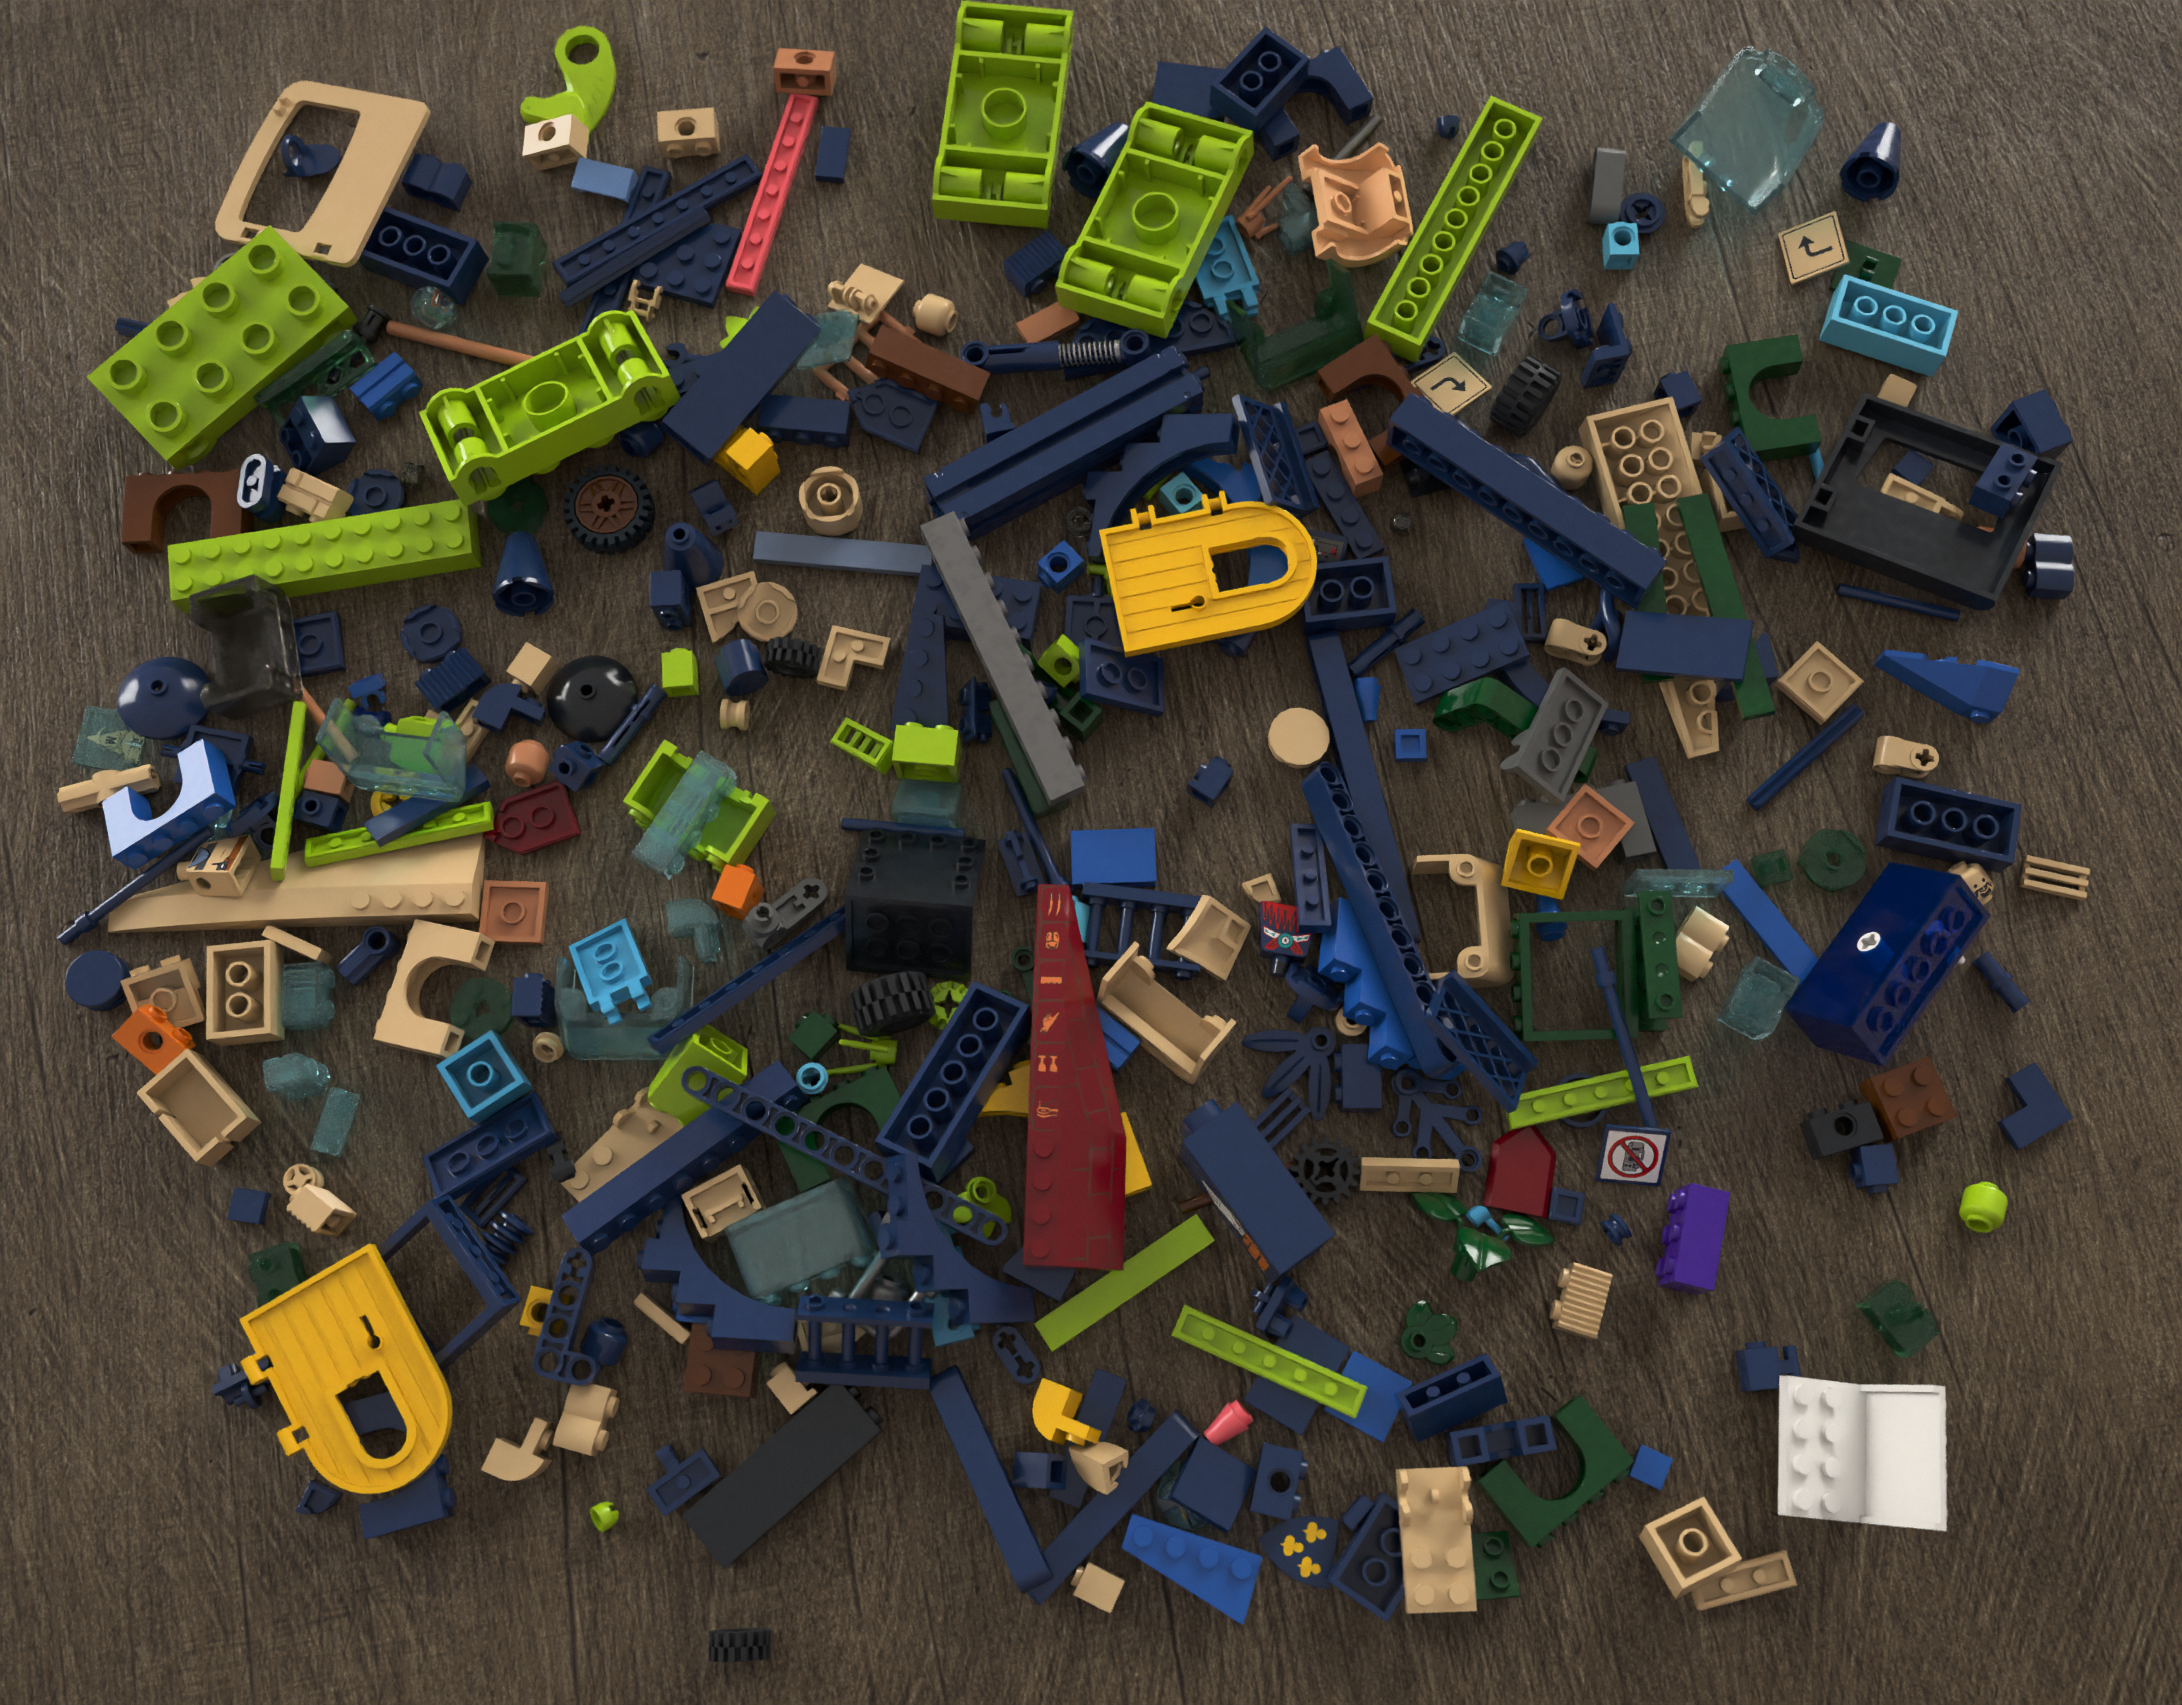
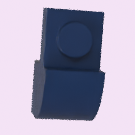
M715 478L688 491L713 537L739 524L736 512L728 502Z
M503 683L490 688L483 694L472 715L473 724L502 736L512 715L541 727L546 718V710L535 699L525 697V700L521 699L523 694L521 685Z

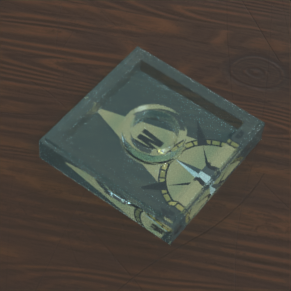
M87 706L71 763L80 767L118 770L120 772L136 768L145 738L135 734L125 725L118 710Z

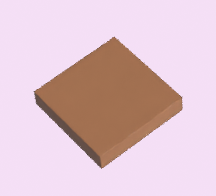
M1584 784L1544 833L1551 837L1580 843L1577 859L1594 872L1635 822L1588 785Z
M484 880L479 933L494 940L495 944L543 945L549 884L547 882Z

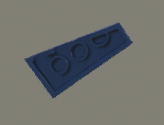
M913 610L890 730L896 731V725H905L907 722L919 723L927 728H935L937 725L949 726L945 616Z

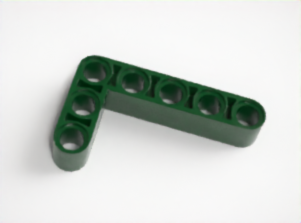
M1485 677L1443 693L1433 717V723L1442 730L1456 732L1486 722L1504 736L1513 740L1518 734L1529 729L1539 708L1502 682ZM1589 745L1573 780L1575 783H1586L1589 779L1598 755L1597 750Z

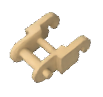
M634 280L628 298L631 302L628 311L633 309L636 315L646 317V321L651 322L652 318H655V309L659 310L662 299L660 293L663 292V287L657 286L653 299L649 301L638 297L639 291L637 287L640 286V281ZM638 303L649 305L647 311L638 309Z

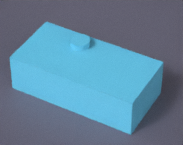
M1844 274L1832 295L1819 341L1933 377L1947 355L1958 311Z

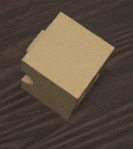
M741 1164L681 1195L701 1238L709 1243L717 1241L718 1237L726 1236L733 1229L745 1223L753 1222L769 1213L748 1169ZM742 1185L748 1186V1190L752 1196V1199L754 1200L752 1204L750 1199L747 1197L744 1191L745 1189Z

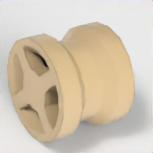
M723 699L720 707L721 729L737 727L739 730L746 731L750 720L749 701L741 700L739 703H733L730 699Z
M296 1164L286 1171L283 1178V1186L292 1195L296 1189L305 1186L308 1180H310L308 1184L323 1188L324 1177L316 1168L304 1164Z

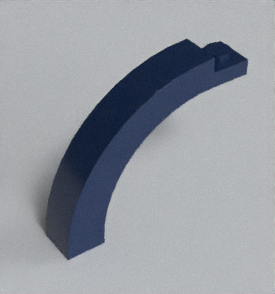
M1488 598L1484 610L1505 600ZM1508 601L1518 624L1519 603ZM1529 659L1496 672L1500 682L1537 708L1540 707L1550 684L1538 674ZM1606 709L1597 730H1600L1605 735L1622 734L1629 724L1630 712Z

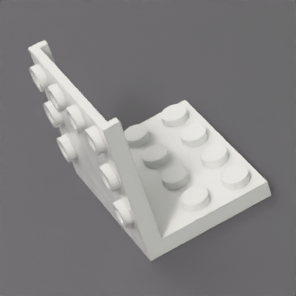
M1779 1376L1778 1515L1947 1531L1945 1386L1853 1384L1795 1376Z

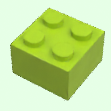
M915 722L896 725L892 763L898 779L959 784L962 745L958 730H954L953 727L947 725L927 728Z

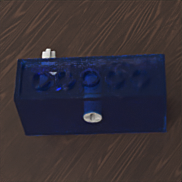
M1889 862L1784 1009L1816 1047L1884 1067L1957 964L1965 962L1966 959L1963 957L1965 951L1991 915L1961 875Z

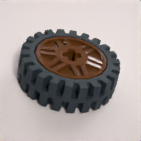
M610 464L609 469L605 465H598V471L589 468L586 470L588 475L585 477L579 474L576 477L578 483L571 482L569 485L570 493H565L564 499L566 503H563V511L565 513L563 515L575 539L589 551L593 549L597 554L603 555L604 551L608 555H615V550L622 554L627 552L626 547L628 546L631 549L637 547V540L643 542L646 539L645 532L650 533L652 529L651 522L655 520L654 502L643 480L635 472H630L628 468L622 466L619 469L617 465Z

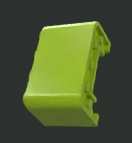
M665 739L623 800L629 809L628 815L635 819L634 823L647 832H650L653 828L662 834L660 836L661 839H663L708 771L697 765L691 757H685L680 753L677 754L678 747ZM708 772L663 841H667L699 791L702 790L704 791L703 795L670 843L671 846L674 844L708 793L711 796L679 843L682 845L725 780L722 779L714 792H710L703 788L709 776L713 774ZM726 781L683 847L688 849L686 853L699 862H702L703 859L707 860L713 865L712 869L722 875L726 864L736 867L737 863H745L772 822L776 812L769 799L758 793L752 796L748 790L742 791Z

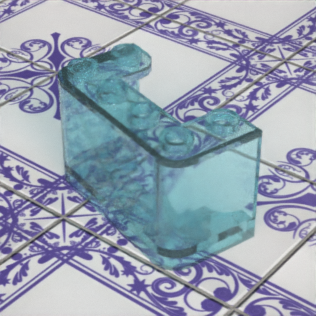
M846 1177L828 1182L724 1228L749 1297L771 1306L782 1304L784 1302L783 1296L788 1294V1290L795 1294L809 1288V1281L821 1277L823 1281L841 1274L840 1268L846 1265L856 1267L857 1270L864 1269L870 1265L879 1252L853 1183Z

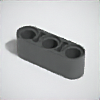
M1604 147L1595 148L1591 167L1587 223L1608 225L1618 222L1626 150Z

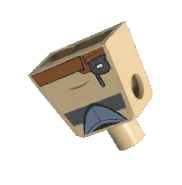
M250 834L203 843L198 847L191 861L178 863L176 871L178 878L181 881L189 880L195 892L200 896H242L262 857Z

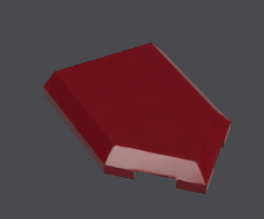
M556 780L504 798L494 819V830L485 831L483 838L520 855H525L581 835L567 786Z
M1535 1125L1511 1130L1492 1143L1483 1207L1547 1219L1557 1155Z

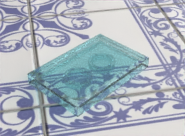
M1637 869L1623 884V895L1625 897H1638L1637 893L1639 891H1671L1672 897H1717L1734 881L1733 870Z

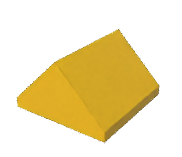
M1517 829L1509 840L1501 886L1563 900L1580 849V843Z

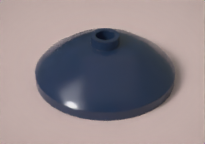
M178 657L156 658L139 665L123 680L117 695L118 712L125 725L135 734L152 740H170L188 734L191 724L200 725L205 720L213 703V688L206 673L195 663ZM163 686L161 690L155 691L158 687Z

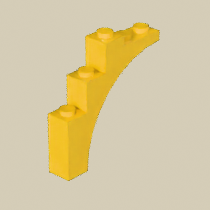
M1030 1060L1013 1066L1014 1070L1008 1072L1012 1085L1006 1086L1005 1083L997 1084L977 1118L1003 1115L1028 1118ZM1123 1112L1121 1116L1126 1134L1125 1198L1152 1189V1182L1127 1114Z

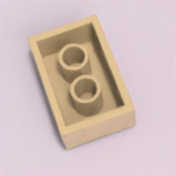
M271 940L207 946L206 1040L219 1046L285 1040L283 947Z

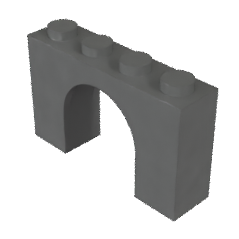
M1624 779L1615 780L1608 783L1607 787L1595 789V786H1589L1635 822L1614 847L1619 866L1650 859L1656 852V847L1636 781L1625 783ZM1576 794L1567 795L1563 803L1552 806L1546 805L1543 801L1536 802L1535 799H1527L1517 803V806L1510 814L1514 832L1517 829L1547 835L1544 833L1545 830Z

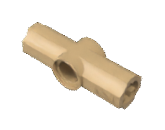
M151 764L121 772L118 770L100 771L93 774L91 780L59 788L57 793L58 803L67 815L96 807L103 808L102 801L126 786L141 795L159 791L161 786L160 777L155 767Z

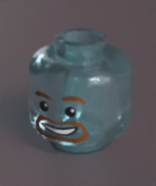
M432 285L426 288L420 287L410 302L413 316L434 330L441 329L443 326L449 327L457 315L454 311V299Z

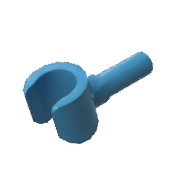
M1474 1206L1467 1211V1218L1476 1228L1485 1223L1497 1235L1502 1230L1491 1218L1487 1208ZM1510 1235L1505 1236L1503 1240L1506 1241Z

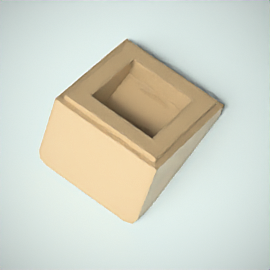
M1890 374L1883 383L1877 397L1907 407L1917 385L1894 374Z

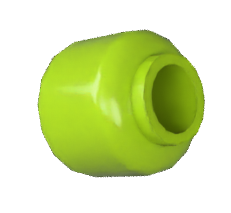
M1979 1182L1978 1184H1972L1966 1187L1963 1192L1959 1207L1960 1218L1971 1230L1981 1233L1991 1232L2001 1227L2004 1222L2008 1205L2007 1197L1993 1183Z

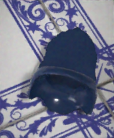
M291 134L286 135L282 140L281 155L287 169L286 173H282L283 176L298 178L323 175L336 169L341 161L339 152L331 145H305L299 137ZM289 145L292 146L294 149V153L291 159L289 155Z

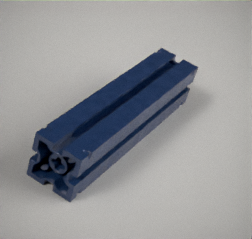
M1171 345L1162 350L1160 354L1150 356L942 467L939 472L927 475L923 480L927 490L928 504L937 518L952 511L955 512L958 520L963 518L970 532V536H967L968 541H975L1086 481L1088 471H1105L1118 464L1121 455L1125 452L1126 443L1158 442L1157 431L1158 427L1162 426L1163 415L1201 414L1203 392L1205 391L1202 380L1210 377L1209 370L1206 366H1203L1188 374L1186 370L1189 369V363L1183 353L1178 354L1174 346Z

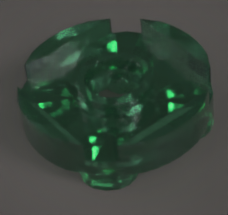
M529 477L507 486L502 495L489 500L487 504L488 515L496 528L502 532L505 531L512 534L517 531H524L529 534L535 532L543 524V518L546 515V510L548 512L549 508L548 499L542 488L537 483L531 481ZM517 501L525 502L521 505L522 510L520 512H517L515 509L511 510V507Z
M1822 829L1811 836L1804 844L1802 853L1799 856V865L1803 868L1806 877L1814 885L1823 888L1826 892L1844 890L1852 886L1863 876L1866 865L1864 866L1865 848L1855 835L1846 830ZM1827 853L1831 856L1835 853L1839 855L1840 858L1837 861L1840 865L1839 867L1830 865L1827 862Z
M492 978L467 979L455 992L451 1000L450 1021L455 1027L465 1031L464 1036L471 1040L480 1038L490 1030L502 1035L510 1028L514 1017L511 1016V992L501 982ZM487 1001L486 1006L490 1008V1012L488 1014L483 1013L481 1017H477L478 1011L475 1010L477 1005Z

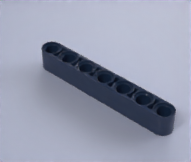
M955 1364L932 1376L929 1391L1020 1592L1025 1594L1054 1579L1052 1570L958 1366Z
M1177 1409L1128 1460L1127 1468H1121L1120 1474L1115 1480L1118 1482V1486L1108 1495L1098 1492L1043 1551L1054 1579L1027 1592L1039 1606L1201 1433Z

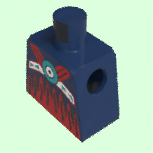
M1261 901L1259 908V956L1272 959L1271 976L1285 978V973L1291 966V963L1296 961L1300 962V964L1304 963L1314 933L1298 932L1296 906Z

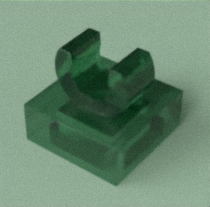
M1783 849L1754 856L1750 859L1760 888L1788 882L1794 878Z

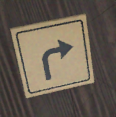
M1836 211L1778 233L1791 285L1798 284L1850 263Z
M1453 352L1411 381L1414 388L1418 387L1424 396L1431 401L1433 407L1442 413L1448 412L1453 416L1492 390V386L1456 352Z

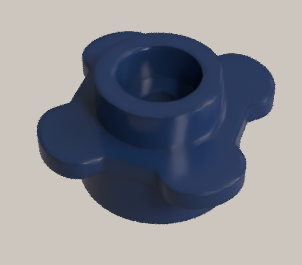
M1140 1398L1137 1403H1133L1127 1415L1129 1430H1133L1135 1433L1138 1431L1145 1433L1150 1428L1155 1416V1408L1150 1406L1149 1401Z

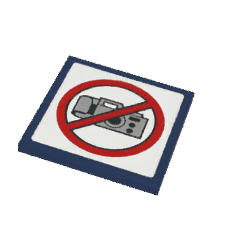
M1605 1124L1595 1181L1660 1186L1671 1130Z

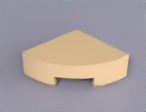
M1271 873L1244 882L1241 885L1245 894L1261 904V901L1282 904V899Z

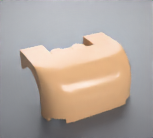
M1378 142L1364 153L1344 160H1332L1323 157L1319 153L1318 145L1315 144L1298 156L1302 181L1312 185L1319 226L1311 231L1317 258L1343 267H1362L1385 260L1407 246L1409 237L1413 235V224L1404 177L1400 165L1395 167L1387 154L1389 148L1384 144Z

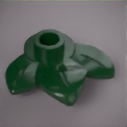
M1425 1299L1415 1303L1405 1316L1407 1329L1400 1336L1401 1350L1411 1359L1419 1360L1425 1358L1434 1365H1444L1450 1362L1456 1356L1448 1342L1457 1333V1319L1448 1314L1433 1315L1430 1305ZM1414 1336L1420 1339L1421 1347H1417L1414 1344Z

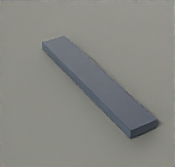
M761 531L756 532L753 552L754 563L918 577L920 576L922 564L933 565V559L926 545Z

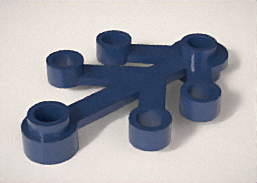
M1403 1067L1397 1070L1391 1079V1088L1399 1097L1397 1118L1391 1127L1393 1135L1403 1139L1411 1133L1412 1125L1409 1121L1411 1102L1413 1101L1420 1110L1417 1144L1412 1150V1158H1418L1416 1151L1422 1148L1427 1152L1426 1159H1431L1430 1139L1433 1127L1454 1153V1159L1459 1160L1460 1171L1467 1174L1475 1172L1482 1164L1481 1153L1475 1147L1465 1146L1443 1118L1461 1120L1467 1126H1475L1482 1119L1481 1110L1477 1106L1464 1108L1431 1103L1423 1093L1442 1094L1446 1100H1456L1462 1093V1087L1455 1080L1441 1082L1422 1079L1420 1073L1410 1067ZM1405 1078L1411 1080L1412 1088H1403L1401 1080ZM1448 1085L1456 1087L1457 1094L1455 1096H1451L1446 1092ZM1467 1111H1474L1477 1114V1120H1468L1466 1117ZM1398 1123H1404L1407 1126L1405 1134H1401L1396 1130ZM1463 1155H1468L1472 1158L1473 1163L1471 1166H1465L1462 1163Z

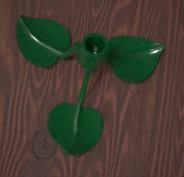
M1411 1192L1409 1196L1413 1197L1416 1205L1429 1217L1441 1222L1454 1221L1456 1224V1241L1453 1250L1457 1253L1450 1267V1272L1462 1281L1472 1282L1477 1272L1482 1273L1493 1266L1507 1263L1510 1260L1511 1251L1501 1241L1507 1235H1512L1516 1242L1531 1247L1548 1246L1555 1241V1238L1540 1223L1519 1213L1505 1214L1501 1222L1506 1228H1503L1496 1237L1486 1236L1485 1233H1480L1475 1229L1463 1228V1220L1460 1217L1466 1216L1467 1209L1451 1194L1437 1192Z

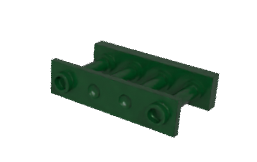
M1639 891L1637 893L1638 907H1624L1622 909L1635 911L1639 1032H1664L1667 1030L1666 1019L1683 1018L1671 891Z

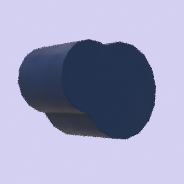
M739 639L727 643L715 657L714 663L725 693L729 696L750 694L765 686L769 680L757 646L753 645L748 639Z

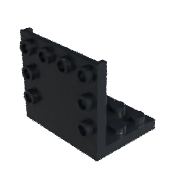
M863 829L845 892L846 970L882 974L911 971L921 972L927 978L971 981L974 906L986 852V840L973 837H946L941 834H914L908 831L900 833L883 831L881 829Z

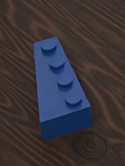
M1131 1513L1122 1543L1124 1550L1244 1625L1262 1560L1261 1555Z

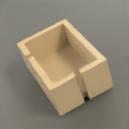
M188 1048L137 1092L152 1112L160 1115L158 1119L195 1162L210 1167L234 1148L230 1143L232 1140L240 1142L262 1123L202 1054Z

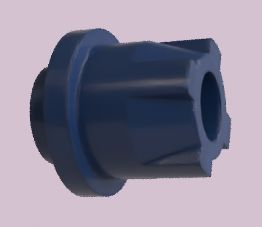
M1513 241L1506 248H1500L1496 252V265L1499 270L1511 275L1517 273L1520 266L1531 256L1526 247L1527 244L1523 241Z

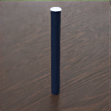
M1839 583L1836 590L1837 595L1955 622L1958 621L1961 613L1958 609Z
M842 818L841 824L842 830L863 832V829H881L889 832L902 833L908 831L923 835L941 834L946 837H965V828L854 818Z

